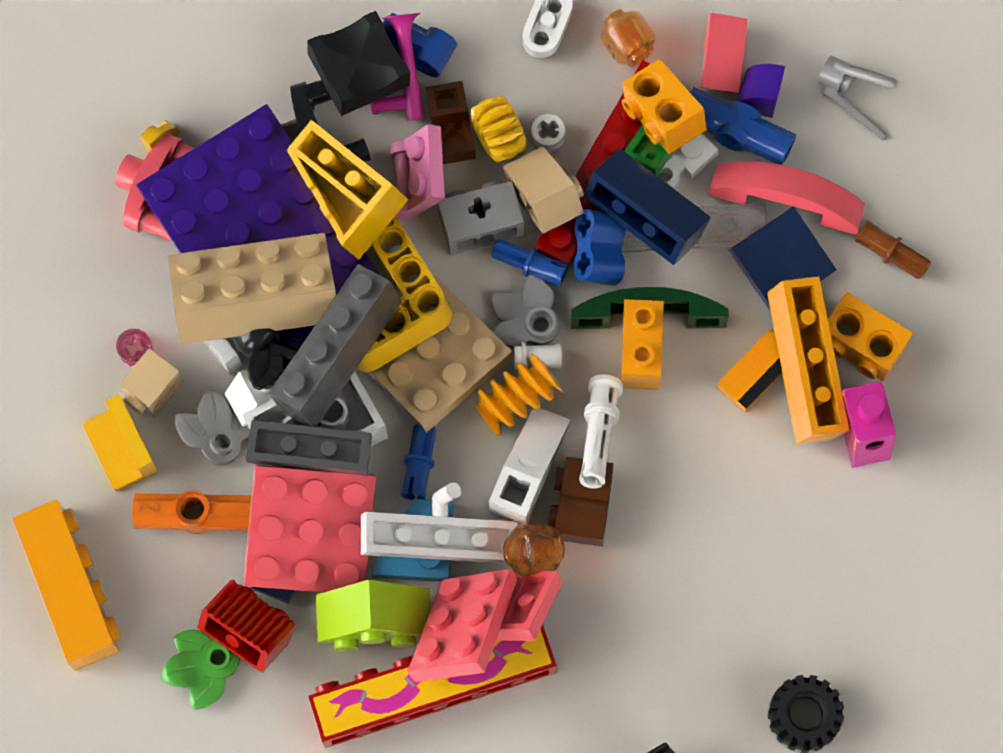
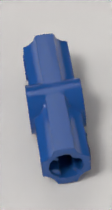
M695 87L689 91L704 108L706 131L713 134L714 138L722 146L737 152L748 150L773 163L783 165L792 149L797 134L762 119L760 113L746 103L740 101L728 103Z

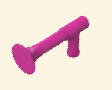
M421 13L382 18L387 20L394 29L398 42L399 56L404 60L411 72L410 86L403 89L404 95L384 97L370 103L373 115L380 112L406 109L407 121L424 118L411 34L413 21Z

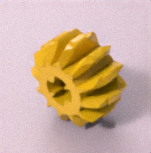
M499 95L491 99L489 97L471 108L470 115L474 130L490 159L500 163L504 160L508 161L515 158L519 153L526 150V137L523 133V128L507 99Z

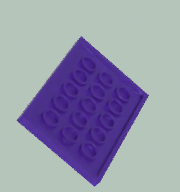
M265 104L136 184L137 189L179 253L325 233L336 295L358 264L380 275L366 253L358 260L341 246L336 237V232L329 220L324 216L317 199L306 185L287 151L293 142L268 104ZM315 325L284 330L285 335L282 343L299 349Z

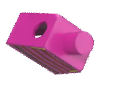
M882 382L843 389L842 395L849 425V431L843 435L852 468L890 460L896 433ZM872 442H878L876 446L867 447Z

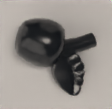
M270 328L255 329L244 336L232 337L234 344L240 352L249 358L247 372L254 389L262 390L269 385H273L274 381L278 380L283 372V361L290 363L299 350L282 343L285 335L284 330L274 331Z

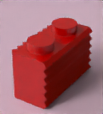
M230 580L202 609L197 628L252 667L264 673L266 668L289 644L296 624L293 620H290L283 610L269 607L268 603L258 598L251 588L237 584L235 580Z

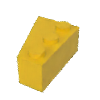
M312 120L287 149L306 185L317 199L321 211L336 232V237L341 246L359 260L406 204L408 199L389 181Z

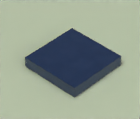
M794 206L729 249V252L769 311L770 305L767 292L781 281L820 277V281H822L837 270Z

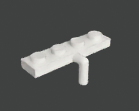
M451 482L433 494L432 516L377 512L363 513L361 515V555L514 564L519 561L518 522L448 517V503L461 494L460 486L455 482Z

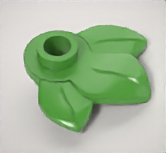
M185 630L173 637L176 648L180 653L172 656L166 662L160 678L163 682L172 686L189 687L192 709L199 710L210 706L223 695L226 678L235 673L239 666L240 657L217 641L212 640L200 630ZM216 652L226 654V659L221 665H214L212 663V656Z

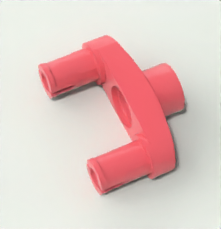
M169 133L165 134L158 140L144 160L130 154L126 155L122 160L116 174L115 184L129 191L123 216L125 227L136 232L144 230L172 242L137 189L136 184L194 149V147L184 144L182 138Z

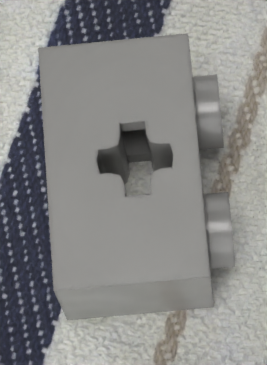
M500 180L490 181L483 184L480 189L467 193L463 190L453 191L446 194L445 199L438 203L439 217L451 255L495 244L498 239L506 241L524 236V220L512 180L504 183ZM482 211V214L486 217L479 219L475 212Z

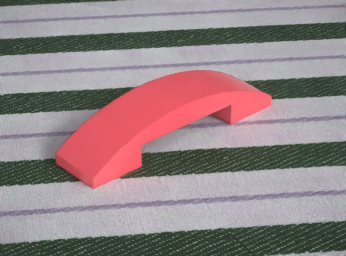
M738 161L717 164L708 192L709 196L745 205L748 195L819 213L822 214L821 226L855 235L858 234L865 203L857 196L828 179L798 168L768 162Z

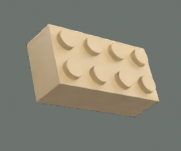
M325 233L167 255L180 345L244 336L255 329L270 328L274 331L313 326L317 324L336 296Z

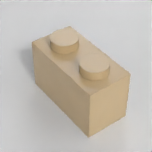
M544 146L503 166L507 180H512L519 204L543 234L584 213L579 199L584 196L579 181L574 175L568 177L567 170L560 157L553 158Z

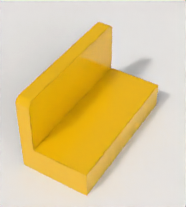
M118 394L105 400L108 411L83 423V428L115 491H120L158 472L126 405Z

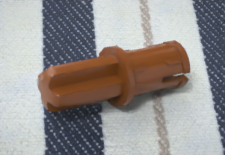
M869 220L864 224L855 239V242L860 243L882 257L883 263L891 262L916 279L922 278L931 264L929 259L903 244V238L899 236L896 239L872 224Z

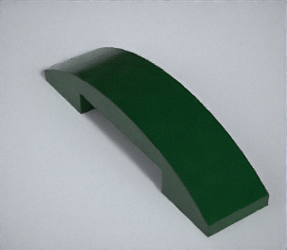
M634 287L608 292L571 309V329H610L611 314H623L624 299L664 301L663 314H687V328H726L729 311L727 307L693 292L666 287Z

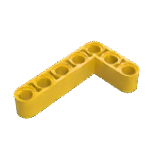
M396 216L373 242L372 247L403 295L400 297L402 303L358 365L357 369L362 372L377 370L440 332L452 320L453 312L450 304ZM402 245L398 251L388 253L393 247ZM420 274L415 281L406 282L412 275ZM438 304L437 308L433 311L424 312L429 305ZM405 324L400 331L390 333L396 325Z

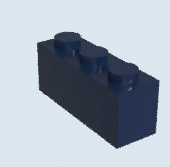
M620 148L593 171L583 196L672 265H675L700 240L711 218L698 206Z

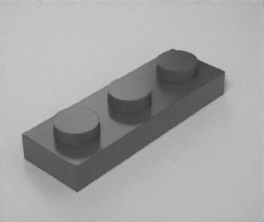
M251 420L246 461L253 464L367 476L372 434Z

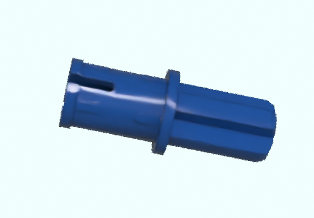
M498 239L492 249L491 256L494 259L523 270V276L527 277L532 274L558 287L562 285L568 272V263L539 253L536 247H533L530 251L505 240Z
M415 424L413 427L409 454L405 455L403 462L406 464V471L400 495L404 499L412 501L415 499V495H418L417 499H426L425 493L429 471L435 465L432 453L437 431L436 426L432 427L427 433L419 424Z

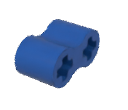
M583 209L584 213L577 216L574 228L578 246L574 260V274L579 281L616 286L620 283L625 273L622 244L626 229L603 211Z

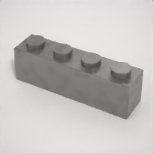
M359 264L356 266L268 393L284 414L306 426L317 427L402 303L390 280Z

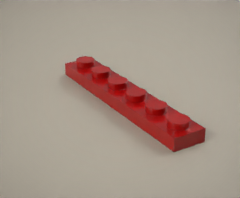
M642 60L634 74L649 66L650 63ZM624 92L575 175L582 187L583 193L593 171L619 148L625 151L642 126L638 118L633 120L626 113L622 105V100L625 99ZM583 196L579 198L583 209L601 211ZM577 217L544 234L542 233L534 247L538 248L539 253L555 260L566 262L570 266L577 254L578 246L574 231Z

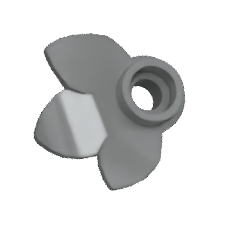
M532 274L529 275L525 281L522 294L501 292L492 295L494 312L501 321L493 333L506 346H521V342L527 343L529 341L543 345L552 342L558 336L561 323L558 314L553 310L554 294L542 279ZM539 321H544L549 327L547 330L539 332L534 328V325Z
M208 390L203 395L197 409V414L180 413L175 416V426L184 443L190 447L201 449L207 460L216 465H225L233 462L240 453L241 443L249 437L250 431L247 425L242 427L226 397L213 390ZM223 440L228 444V447L225 449L219 448L215 441Z

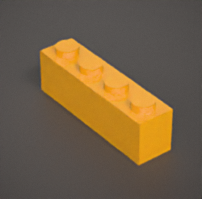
M820 277L784 280L768 291L767 295L796 445L833 440L848 432L849 425Z
M56 499L13 517L14 525L67 663L74 670H77L120 652L116 643L117 639L122 638L119 627L113 615L110 617L105 615L102 603L108 600L99 579L92 581L88 567L93 566V561L85 543L81 545L77 543L73 532L80 529L72 509L68 508L65 510Z

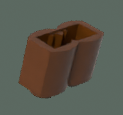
M566 457L565 467H557L554 490L561 491L559 505H551L548 528L555 529V540L603 547L614 463L607 462L605 484H602V487L588 488L579 481L583 459Z

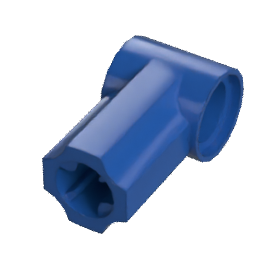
M392 12L389 16L386 17L396 16L397 14ZM384 20L383 26L399 54L394 29L387 20ZM413 23L411 34L415 68L425 75L437 78L458 44L452 36L441 29L430 27L427 30Z

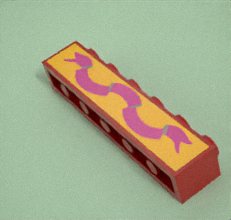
M542 624L535 641H503L497 638L485 673L415 682L407 672L413 656H408L393 662L394 668L378 673L377 668H372L355 674V681L342 685L339 684V681H331L319 685L315 688L316 693L308 695L322 743L325 748L556 674L557 665Z

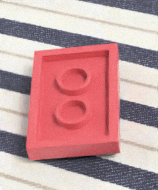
M510 569L443 579L441 581L407 671L415 682L485 673L517 582Z

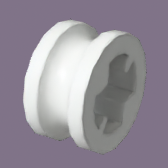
M543 114L537 117L531 127V138L534 146L537 149L544 146L548 152L558 150L565 140L563 121L553 114ZM544 127L546 130L555 128V138L552 139L550 136L542 139L541 128Z

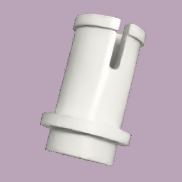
M521 342V346H513L514 369H517L516 364L519 362L530 369L532 364L529 355L532 353L539 357L548 368L561 369V344L526 346V342Z

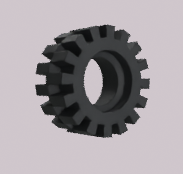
M798 675L793 680H786L774 693L769 704L768 719H770L771 723L769 727L772 733H776V739L781 744L784 742L788 745V749L793 751L799 749L801 753H808L814 749L818 751L825 745H828L839 732L844 720V715H842L844 709L843 701H839L838 696L840 694L836 689L832 690L829 687L830 683L825 679L822 682L817 680L818 676L810 675L809 678H806L803 675ZM810 699L817 703L821 710V721L816 727L803 729L794 724L790 716V708L795 701Z

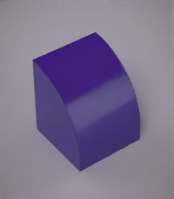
M758 64L749 67L744 76L738 101L752 106L761 116L773 118L786 66Z

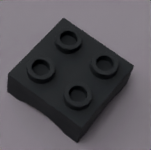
M376 11L364 15L358 21L341 30L318 35L307 40V54L341 116L410 86L411 72L394 48Z

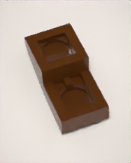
M463 81L425 87L431 125L441 126L443 164L476 159Z

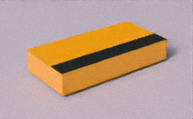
M769 329L717 383L716 387L745 413L783 374L775 333Z

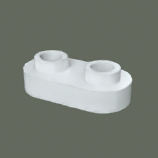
M535 0L522 33L523 47L530 56L540 59L547 58L558 50L573 12V0ZM550 6H558L561 10L552 13L548 8ZM537 38H545L548 42L544 45H538L535 43V40Z

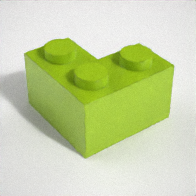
M365 580L317 594V642L334 644V650L353 651L359 649V643L380 644L385 641H391L392 647L395 648L413 647L416 645V640L421 637L431 610L430 588Z

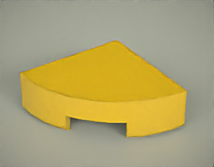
M168 120L162 121L159 128H156L154 125L148 127L140 135L145 150L149 153L162 136L168 133L177 136L180 133V129Z

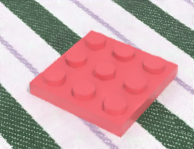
M255 464L243 585L247 587L327 592L365 581L368 555H361V515L365 512H373L376 475L367 474V476Z

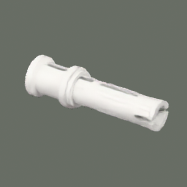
M606 374L596 375L588 383V391L591 394L590 403L587 404L584 410L588 430L582 470L579 477L580 483L588 488H600L602 484H605L611 430L618 422L620 416L617 402L623 393V383L618 378Z

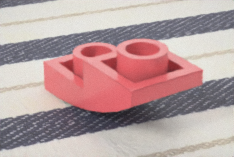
M709 13L703 47L705 56L700 88L739 93L746 43L747 18Z

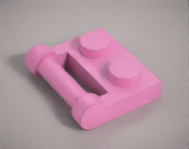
M427 124L405 140L391 143V157L395 159L396 188L408 199L406 204L396 214V217L399 220L413 219L445 199L441 126Z

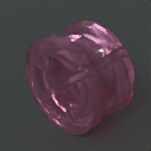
M140 329L124 331L116 342L118 355L130 367H134L149 348L152 351L154 350L149 336ZM136 340H140L139 342L144 350L136 351L134 356H130L126 346H132Z

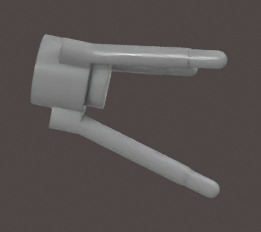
M831 55L824 64L818 78V83L826 86L823 95L839 103L880 139H886V133L839 92L841 90L848 92L855 78L890 89L896 88V80L883 74L853 66Z

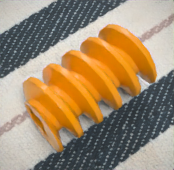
M533 353L529 355L532 364L530 369L519 362L516 364L519 373L518 377H514L508 371L503 373L506 385L502 386L495 380L490 381L493 394L489 395L481 388L477 390L480 402L478 404L475 403L485 422L497 436L502 434L500 421L511 428L515 425L513 413L525 419L528 417L526 404L538 410L541 408L539 395L548 401H552L554 399L553 386L563 392L546 364Z

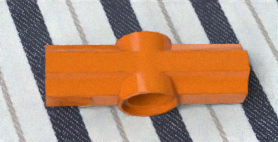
M195 490L185 491L182 494L135 493L132 504L133 528L186 530L192 534H200L205 531H248L252 495H209ZM192 505H202L204 507L203 514L198 519L188 520L185 518L186 510Z

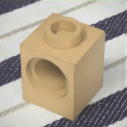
M149 348L119 385L126 395L123 401L139 414L146 410L153 417H156L185 381L178 369Z

